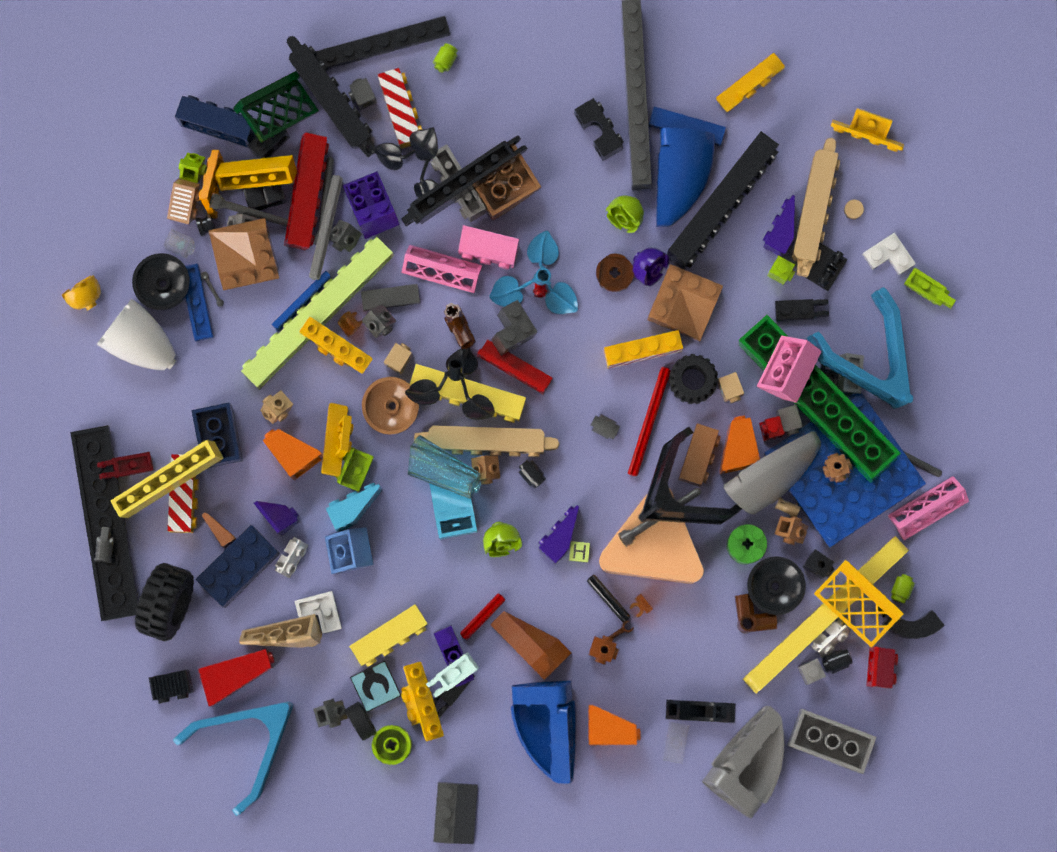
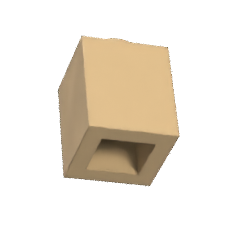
M395 343L386 357L384 365L401 375L413 356L412 352H410L411 348L403 343L400 345Z
M734 372L718 378V386L724 402L730 401V403L740 401L744 391L737 373Z

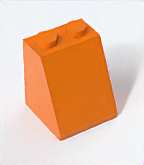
M745 415L738 416L729 424L719 469L720 475L744 470L760 460L751 417L745 418Z
M280 429L270 430L264 435L265 439L262 440L294 481L323 459V454L319 450Z
M588 705L589 745H637V741H640V729L637 728L636 724L594 705Z

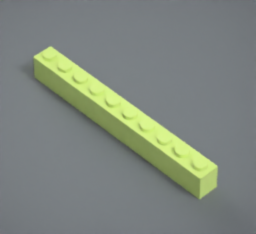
M378 237L367 241L364 245L365 249L361 253H355L351 258L352 262L347 267L345 265L342 266L337 272L338 275L334 279H329L324 284V289L320 293L316 292L311 297V302L307 306H302L297 311L298 315L293 320L289 319L283 325L284 329L280 333L276 332L269 339L271 342L266 347L262 346L256 352L257 356L253 360L249 359L243 364L242 367L244 369L241 372L259 390L310 340L300 333V329L309 317L325 325L394 257L393 252Z

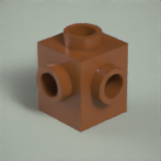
M603 635L601 639L594 636L588 655L595 657V662L606 665V662H611L612 659L616 660L619 649L616 648L617 644L613 643V638ZM602 647H606L608 649V652L606 654H603L601 652Z

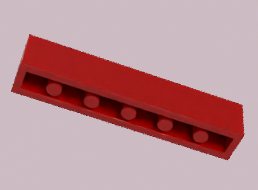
M307 132L301 136L296 167L297 173L294 179L284 246L307 250L313 245L314 235H312V230L317 224L315 211L320 205L318 193L323 187L321 174L322 172L324 173L326 168L324 156L329 150V143H327V137Z

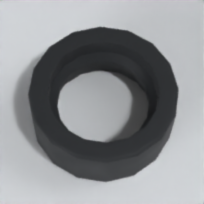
M360 702L345 709L354 729L363 741L376 734V729Z

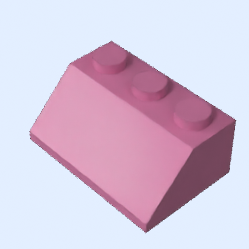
M463 225L458 249L459 255H462L461 258L470 261L473 258L478 259L480 263L491 265V263L498 264L499 268L506 270L514 268L519 250V239Z
M781 336L757 387L783 400L797 402L822 351L808 340Z

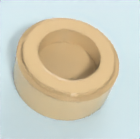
M850 200L844 207V213L849 219H858L864 211L863 204L858 200Z

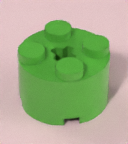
M741 525L730 533L726 543L727 552L737 563L744 565L752 564L761 559L767 549L766 536L760 528L754 525ZM748 540V543H751L748 550L745 546H742V543Z

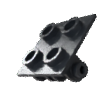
M819 243L818 249L821 250L820 259L815 261L808 277L805 278L829 291L848 259L843 257L844 254L842 252H835Z

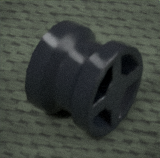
M210 214L202 219L196 218L201 237L209 233V230L215 229Z

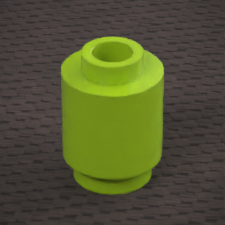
M445 43L444 46H441L433 60L434 68L442 73L445 71L449 72L457 58L458 50L454 46Z
M902 574L901 577L897 576L891 590L892 595L890 599L905 604L906 600L909 601L915 583L912 581L913 578Z

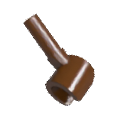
M625 621L620 629L608 637L614 639L620 634L630 633L634 627L626 630L624 626L630 621Z

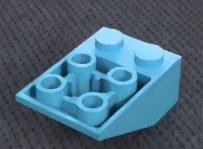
M467 476L429 483L439 539L478 533Z
M371 483L365 486L364 491L360 493L354 491L346 495L347 499L343 501L337 499L330 502L326 511L335 530L341 532L356 525L381 493V486Z

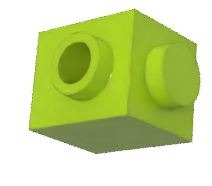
M778 255L767 276L784 285L786 280L791 281L796 271L793 270L795 264Z

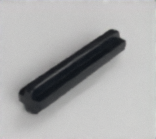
M593 574L587 579L590 586L623 623L631 617L596 575Z

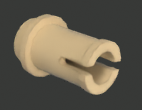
M781 497L775 506V509L797 517L801 508L797 503L795 505Z

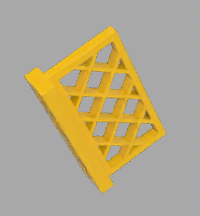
M847 560L814 593L871 648L904 614ZM840 571L847 576V585H835V576ZM849 579L854 583L853 585H849ZM833 587L834 599H825L820 592L824 588ZM835 587H847L848 598L836 599ZM849 587L860 588L861 598H850ZM862 600V612H850V601ZM864 600L875 602L876 612H864ZM828 601H834V607ZM836 601H848V612H839L836 609ZM862 614L863 626H854L851 623L850 615ZM864 614H876V625L865 626ZM878 614H887L892 620L888 625H879ZM857 628H863V634ZM865 628H877V636L872 641L865 636Z

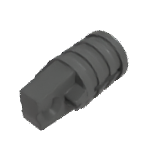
M102 527L101 536L97 537L96 540L97 547L94 561L112 563L114 538H111V528Z

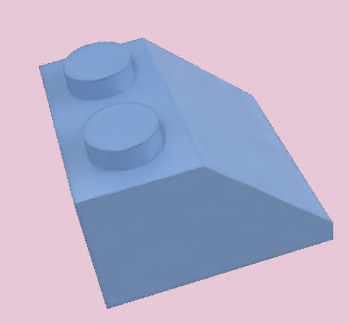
M366 527L348 529L325 536L331 574L374 565Z

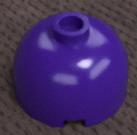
M646 248L638 252L633 258V273L635 277L644 285H654L663 276L660 273L663 268L667 269L669 256L657 248Z

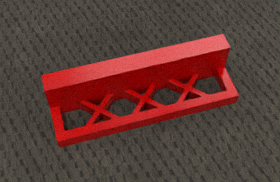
M488 339L482 349H479L477 352L479 358L544 395L553 380L551 376L510 352L501 356L493 342Z

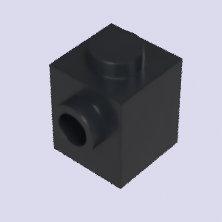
M814 549L803 564V567L820 579H823L825 576L829 577L835 569L832 567L835 562Z

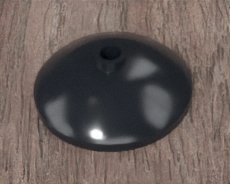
M157 253L146 257L137 265L133 273L132 286L136 297L142 304L154 310H167L177 306L186 297L190 286V277L187 268L178 258L170 254ZM162 281H166L165 287H160Z
M774 556L763 559L753 567L748 577L747 590L751 601L758 609L768 614L781 615L794 610L801 603L805 595L806 582L803 572L793 561L784 557ZM773 583L778 584L777 590L772 589Z

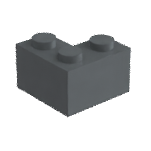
M518 300L503 307L497 314L505 328L497 332L491 340L502 356L533 339L536 335V328Z

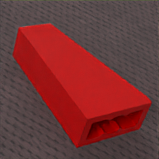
M263 649L199 668L208 706L218 704L273 668L272 664L275 663L273 653L269 652L268 649Z

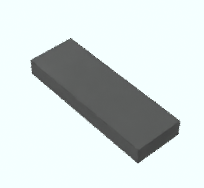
M418 284L361 291L363 311H370L381 304L385 308L420 303Z

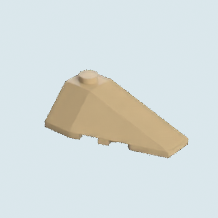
M313 614L243 630L239 642L241 645L313 647L320 644L322 631L316 615Z

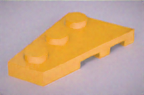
M212 150L210 157L207 159V171L203 175V187L199 191V200L204 205L208 215L210 214L214 219H217L218 212L215 209L209 208L212 194H219L215 174L220 163H224L219 150Z

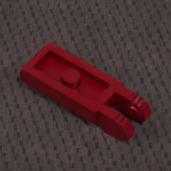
M150 452L116 457L97 463V468L112 465L114 471L100 474V479L119 478L152 472L154 470Z

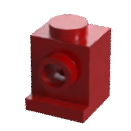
M780 416L759 422L763 441L783 437L784 430Z

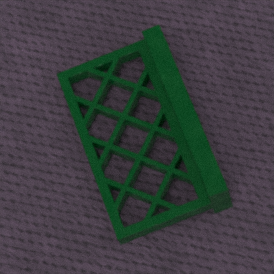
M297 71L240 99L233 107L237 114H242L261 143L319 112L298 81L300 75ZM296 87L300 93L299 97L291 95L292 88ZM278 95L286 98L285 104L277 102ZM290 99L298 102V109L289 106ZM263 103L272 105L271 112L263 109ZM302 103L308 105L311 111L301 110ZM276 106L285 109L284 116L275 113ZM248 111L258 112L257 119L252 118ZM288 111L297 113L295 120L287 117ZM262 114L270 116V123L261 121ZM274 118L283 121L282 127L273 125ZM260 125L269 128L267 135L264 136L262 134Z

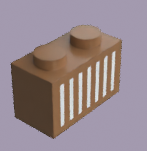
M179 178L173 182L167 219L190 224L197 218L198 209L196 204L199 202L200 184Z

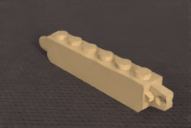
M833 138L826 139L823 150L819 149L813 156L792 253V259L794 262H797L796 275L808 277L811 267L815 261L820 259L821 250L818 247L819 243H823L824 240L823 224L827 225L829 214L826 213L827 206H831L833 198L830 195V191L835 188L837 179L834 178V172L838 171L840 160L837 159L838 153H835L836 141Z
M432 426L429 432L415 433L414 445L426 447L433 454H444V451H452L454 455H463V452H471V455H482V452H490V456H501V453H509V456L520 457L521 454H528V457H540V454H544V450L554 451L558 449L560 444L556 438L544 437V432L541 429Z

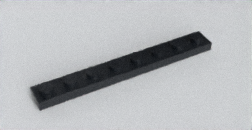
M442 16L316 51L318 55L315 58L319 63L323 61L326 67L330 69L450 36L446 17Z

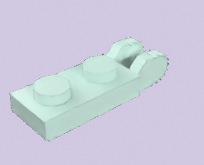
M467 652L439 672L426 685L429 688L435 685L437 681L441 682L443 687L437 689L433 694L437 697L444 691L450 690L479 669V667Z

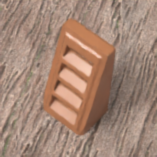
M206 512L202 514V517L223 548L228 547L236 540V537Z

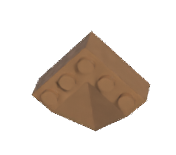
M516 145L511 147L513 152L517 150ZM522 155L516 158L515 162L476 187L475 191L494 221L538 191L541 185Z
M265 218L209 230L223 291L279 279V268Z
M670 264L647 320L673 331L679 330L680 334L700 342L723 285Z

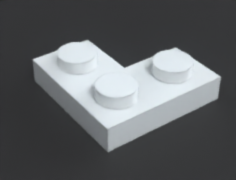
M895 233L862 254L872 270L889 260L898 275L916 264Z
M333 591L295 601L298 617L318 615L323 634L342 629Z

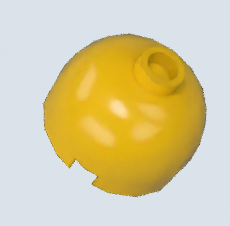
M92 275L76 283L71 288V291L68 289L61 296L74 309L86 308L90 310L97 305L95 301L100 297L101 288L95 276Z

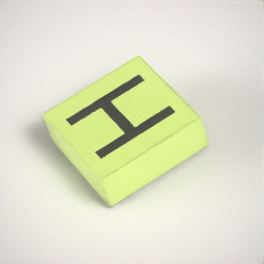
M571 541L569 561L588 563L590 543Z

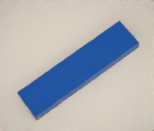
M655 106L653 107L648 126L659 129L684 128L714 133L715 145L721 146L726 129L725 126Z
M199 264L187 265L185 267L189 273L190 286L185 298L194 341L214 338Z
M325 271L319 280L312 283L272 323V326L280 332L284 328L283 325L289 319H293L297 315V311L302 306H306L316 292H320L324 288V284L332 278L331 275Z

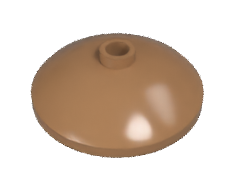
M384 377L373 382L365 391L362 399V412L366 422L374 430L383 434H398L407 430L414 423L419 412V404L410 400L405 394V391L411 385L405 380L396 377ZM392 402L396 404V408L393 410L390 408Z

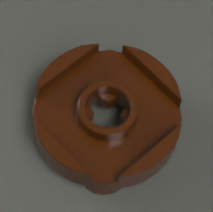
M609 254L597 265L596 278L599 285L609 292H621L627 289L633 281V265L624 255ZM614 268H617V272H620V275H617L616 278H613V275L609 273Z

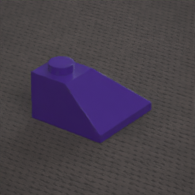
M261 501L253 503L281 536L300 522L297 519L300 515L293 507L289 509L286 505Z

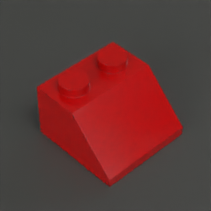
M869 648L866 686L892 689L893 685L896 684L897 675L894 673V665L897 666L898 654H895V649Z

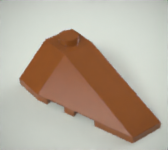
M505 611L490 624L544 680L571 654V651L559 639Z

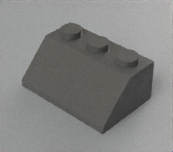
M438 782L433 842L473 844L478 784Z

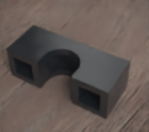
M593 98L575 108L574 115L583 130L589 126H597L601 129L602 135L594 140L593 146L602 161L622 151L624 141L620 134H615L612 129L614 125L609 117L606 118L603 114L604 108L602 104L596 102Z

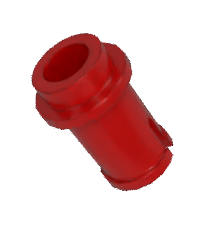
M535 283V288L533 289L535 297L542 298L546 296V284L538 285Z

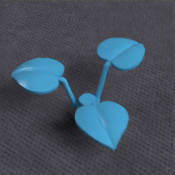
M549 231L538 234L527 248V256L530 262L539 263L540 267L534 274V278L519 286L518 281L514 277L503 276L499 278L489 295L491 301L502 307L516 300L520 303L523 300V294L520 290L535 282L538 285L547 284L550 293L546 295L545 302L551 312L555 314L577 312L578 302L573 289L563 282L556 283L552 288L549 281L551 273L542 265V263L544 265L553 264L559 255L558 246Z

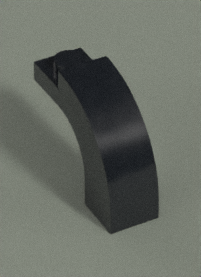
M930 610L916 621H907L900 618L888 631L902 638L917 639L930 636L945 625L936 613ZM880 614L882 618H887L881 624L888 625L892 618L887 614Z
M666 700L665 719L735 723L736 703Z

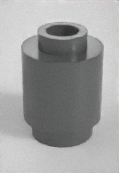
M600 414L599 417L595 415L591 423L592 431L607 439H614L620 428L616 421L603 414Z

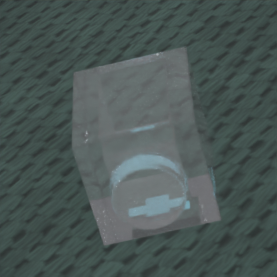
M171 229L163 246L166 250L187 259L188 255H192L195 249V241L191 237Z

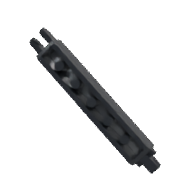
M288 36L286 43L292 51L289 54V61L351 148H359L367 157L372 156L377 152V149L371 140L372 136L370 133L373 131L369 125L361 122L359 118L362 116L356 107L353 109L348 103L351 100L345 92L340 93L337 88L340 85L334 77L330 78L326 73L328 68L323 61L319 63L315 58L318 54L313 47H308L305 43L301 45L295 36Z
M515 136L508 142L502 141L410 204V208L407 209L408 214L401 218L402 222L406 227L413 222L423 224L515 162L518 156L527 151V146H521L513 152L511 147L519 143L521 138Z

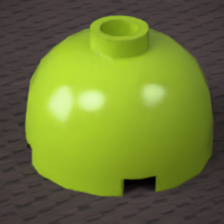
M627 195L618 196L606 208V211H608L606 216L611 224L620 230L622 227L628 229L627 233H634L643 222L644 210L640 201L635 197Z
M493 523L484 533L483 547L485 554L489 553L490 557H502L510 555L508 552L510 550L518 551L522 547V539L518 530L513 525L507 523Z

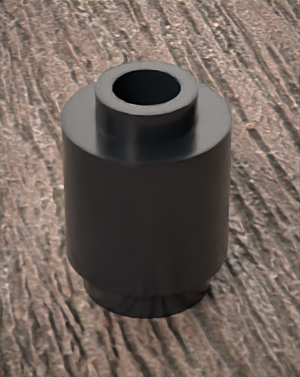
M526 460L519 466L520 471L518 473L529 486L537 488L546 480L544 472L533 460L530 462Z
M840 649L824 656L825 660L822 661L826 672L830 671L831 674L846 669L853 663L847 649Z

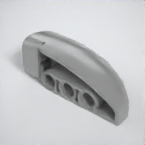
M810 432L768 454L724 484L725 491L743 510L753 515L769 504L777 501L805 473L821 447L819 437L816 432Z
M764 706L713 760V767L702 780V783L718 797L748 818H752L762 803H767L781 772L784 755V732L780 714L771 706Z

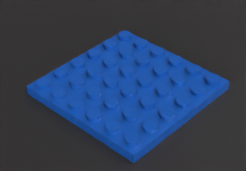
M862 393L852 394L848 399L901 453L900 457L872 483L852 463V470H850L847 480L836 483V481L830 483L829 477H825L822 468L825 460L832 454L838 453L839 456L843 454L812 421L799 429V433L790 435L764 452V455L767 456L810 432H816L821 441V447L808 469L789 491L829 549L926 485V482ZM837 464L834 465V467L836 469H840L841 465Z

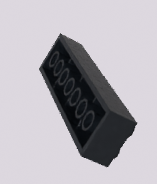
M760 131L668 249L667 255L670 261L684 270L687 267L691 268L697 260L698 252L702 254L710 242L708 239L710 237L714 239L720 231V224H725L731 217L732 209H737L742 203L744 193L747 195L750 193L756 183L755 179L760 180L766 172V165H771L777 158L779 153L777 151L779 146L777 142Z

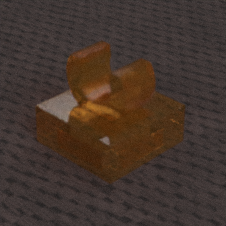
M348 311L337 322L348 337L352 336L363 323L362 320L357 322L355 319L357 312L351 314Z
M642 594L634 599L637 603H633L629 607L630 610L635 606L640 609L636 617H640L643 611L647 614L653 609Z

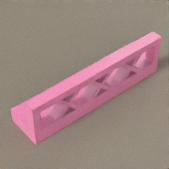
M409 245L405 253L401 273L475 293L482 265ZM408 261L416 263L418 269L412 270L407 268ZM429 267L434 268L436 274L430 275L425 269ZM451 273L455 279L448 280L443 274ZM462 279H473L472 286L465 285Z
M952 476L892 512L888 517L897 527L900 537L905 541L968 503L969 499L964 487ZM952 484L956 486L952 491H945ZM934 495L939 496L937 500L929 501L930 497ZM923 505L919 511L913 510L915 506ZM900 515H907L906 518L900 522L896 520V518Z

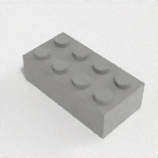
M800 709L787 746L864 774L876 736Z

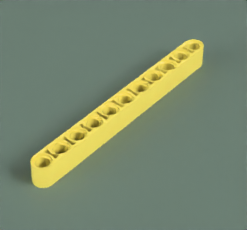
M895 536L858 571L874 584L909 550ZM849 579V585H853L854 583ZM840 587L836 591V599L848 598L847 587ZM849 587L850 598H859L861 596L860 588ZM832 594L828 599H834V595ZM828 601L834 607V601ZM836 601V609L839 612H844L848 608V601ZM823 603L742 680L755 694L758 693L833 623L838 616Z

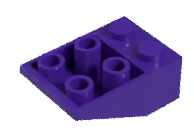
M378 171L343 185L365 239L400 225Z

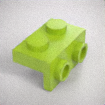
M351 447L350 452H347L343 457L345 463L343 468H341V475L335 477L338 479L337 483L360 493L374 456Z

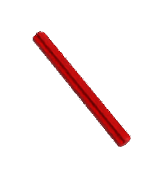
M661 367L628 470V474L631 476H638L671 370L669 368Z

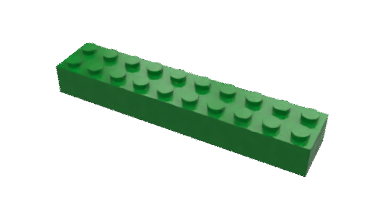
M766 315L739 339V346L764 371L781 336L788 337V335ZM815 365L797 402L793 403L847 459L849 458L857 470L872 483L900 457L901 453Z

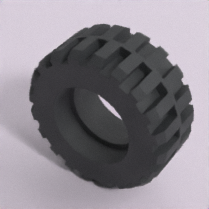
M161 563L152 570L150 577H148L143 587L136 609L135 627L139 633L161 641H169L176 635L188 611L194 589V576L190 571L167 563Z

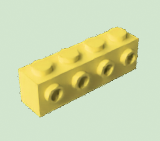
M415 604L349 647L360 665L369 667L377 662L376 658L383 654L385 657L393 652V647L397 644L402 646L409 642L411 635L416 634L418 636L426 631L428 623Z

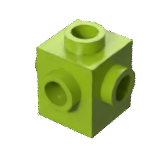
M187 152L184 159H181L179 162V179L198 183L207 171V165H205L206 157Z

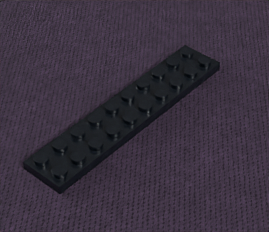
M106 425L70 432L101 621L135 616L139 602L125 518L118 516L111 503L112 499L121 494L119 480L115 477L100 479L99 477L102 473L114 472L112 465L97 468V463L115 458L110 426ZM102 527L111 528V538H114L112 563L94 561L97 547L96 540L97 537L101 536Z

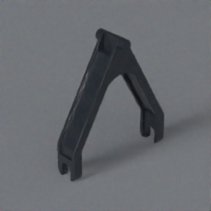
M690 427L679 432L663 445L642 512L638 516L641 522L664 521L721 525L742 510L738 504L730 509L685 506L672 496L668 487V480L679 444L686 437L694 433Z

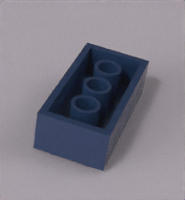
M192 95L181 97L175 114V118L181 127L246 148L256 137L241 114L235 113L234 109L229 107L219 108L213 102L206 101L204 103Z
M250 525L195 580L222 607L226 608L281 553L254 526Z

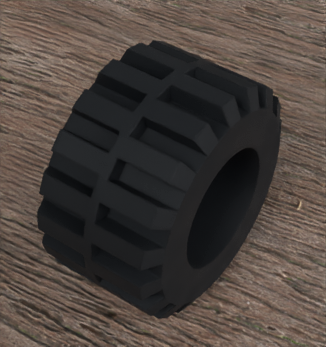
M695 354L685 355L682 359L677 360L669 375L671 392L673 391L674 396L681 399V402L684 403L685 401L688 404H700V402L706 401L711 397L718 383V372L715 370V365L710 363V359H705L700 354L699 356H695ZM696 369L703 374L705 382L700 389L692 390L683 384L682 376L686 370Z

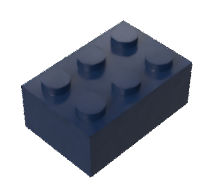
M229 402L191 410L198 445L206 440L214 441L223 456L222 460L209 468L243 461L233 406Z

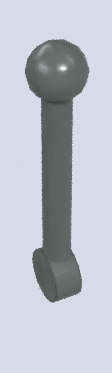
M202 272L201 278L204 279L207 285L209 286L211 292L217 300V306H223L224 301L221 300L217 295L214 287L208 279V273Z

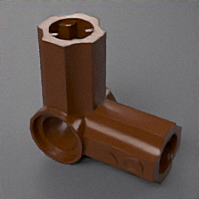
M447 304L444 311V320L450 332L454 334L461 349L472 347L476 340L468 327L469 324L458 304Z
M749 594L734 596L738 619L737 628L741 633L748 634L750 632L777 629L776 615L768 613L754 614L753 602ZM744 619H748L751 622L750 629H746L743 626Z

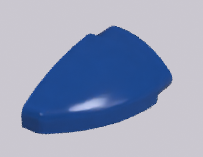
M684 128L661 129L657 170L656 227H670L674 225L694 206L701 196L713 166L714 133Z
M545 681L512 685V719L519 740L534 764L552 781L556 783H572L576 751V704L572 700V681Z

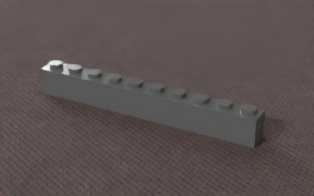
M622 0L621 16L632 190L651 189L641 0Z

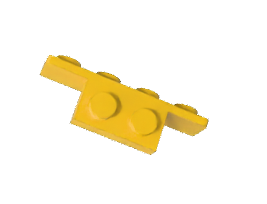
M772 53L716 97L717 102L726 112H729L744 99H750L757 93L756 90L761 86L763 88L772 81L771 78L782 71L785 65L775 53Z
M856 108L850 125L832 119L831 127H834L833 130L839 133H844V131L852 133L851 136L854 138L862 139L863 137L869 139V142L874 145H880V143L887 145L889 150L895 152L898 150L903 151L904 148L903 143L886 138L893 121L889 118Z
M311 317L307 319L300 329L302 335L318 346L317 350L325 356L330 354L334 357L333 361L340 366L345 364L363 374L373 360L371 356Z
M330 403L328 406L321 467L322 474L339 477L341 475L342 458L351 450L352 442L349 439L354 425L351 424L352 416L347 415V406Z
M422 662L404 666L403 669L408 686L401 688V697L406 704L409 721H411L412 725L421 724L426 741L443 737L444 733L430 688L426 685L428 681Z

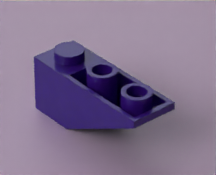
M794 195L791 196L790 200L785 199L781 206L784 209L781 216L776 215L772 222V225H774L771 232L767 231L763 238V241H765L763 247L782 258L794 239Z
M578 505L575 508L571 506L564 513L566 518L562 522L558 520L551 528L553 532L549 537L545 535L538 542L540 544L538 549L554 564H557L569 550L579 510Z
M452 625L433 632L447 667L464 655ZM471 674L468 677H466L464 680L459 682L456 685V687H459L465 683L474 680L473 675Z

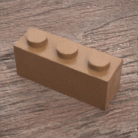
M696 424L678 480L699 487L702 483L706 484L709 472H706L708 464L712 465L715 457L712 451L714 446L718 447L721 436H718L719 430Z

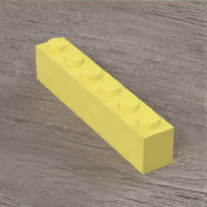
M416 364L410 385L416 381L428 379L433 381L438 387L445 372ZM447 377L442 389L438 391L440 394L439 401L444 398L455 406H460V404L467 402L461 380L452 381ZM465 379L470 398L480 394L492 402L495 409L494 416L492 417L496 418L499 415L504 417L505 421L511 423L520 421L526 397Z
M206 440L111 500V503L119 517L130 518L223 459V456L214 441Z

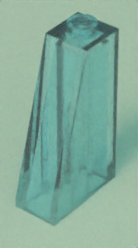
M421 435L412 443L408 466L409 476L469 499L474 493H478L481 487L479 472Z

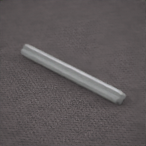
M333 175L309 273V277L312 280H319L321 277L343 178L339 175Z

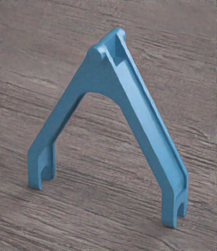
M882 287L871 294V297L884 318L890 368L886 380L874 377L835 354L820 332L810 335L806 340L822 351L818 358L821 364L887 402L893 409H897L911 403L913 396L910 394L900 310L888 290Z
M284 702L194 721L173 739V742L178 746L183 744L200 728L247 718L259 719L267 726L270 740L252 791L232 809L233 813L238 816L261 796L294 705L292 702Z

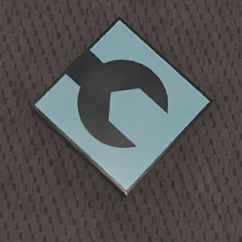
M386 661L350 677L366 713L401 696Z

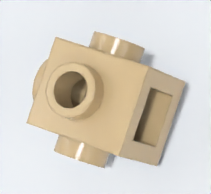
M280 390L274 396L269 395L262 401L263 406L260 411L266 420L274 424L278 420L282 422L289 415L288 413L294 404Z

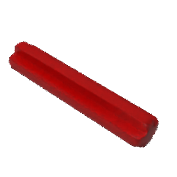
M498 593L460 632V635L465 640H468L505 602V598Z

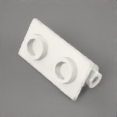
M295 537L292 540L290 539L284 550L289 555L288 557L280 556L275 565V571L290 578L296 571L300 559L305 555L308 544Z
M840 620L834 621L825 630L830 635L828 638L822 633L813 641L811 647L816 652L818 651L821 658L831 654L834 647L848 637L850 631L847 625H844Z

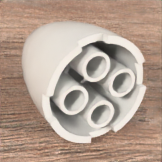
M132 298L97 343L98 346L117 358L143 368L153 370H165L168 368L170 370L177 361L174 359L176 354L172 344L161 326Z

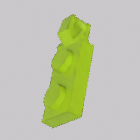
M917 268L913 269L904 283L905 286L935 305L941 306L943 304L951 309L956 302L955 299L948 295L950 292L947 290V287Z

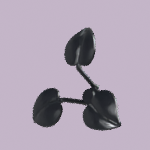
M434 127L414 131L409 138L413 150L406 155H402L401 148L393 143H382L376 146L378 159L385 167L391 170L400 169L403 166L402 159H406L414 153L419 160H425L420 182L414 185V192L417 198L438 185L437 182L431 179L424 181L428 163L438 152V140Z
M470 348L459 349L446 360L448 371L445 372L438 387L433 381L422 379L413 383L405 391L406 396L413 402L420 405H431L440 400L438 391L442 389L447 377H449L452 381L461 380L467 400L462 405V411L466 417L473 420L491 418L495 413L494 406L487 397L476 394L470 398L468 395L464 375L472 374L478 368V361Z

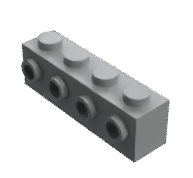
M447 144L438 149L437 155L430 161L435 172L439 170L442 175L440 177L441 182L462 169ZM475 189L454 202L459 203L461 215L464 219L468 218L470 222L487 213L486 207Z

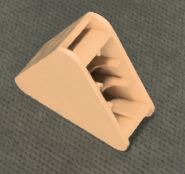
M646 495L602 551L599 558L600 567L603 571L610 574L694 584L701 579L704 569L685 523L659 521L637 535L633 543L627 547L619 538L618 533L623 530H632L643 523L639 520L638 516L642 512Z

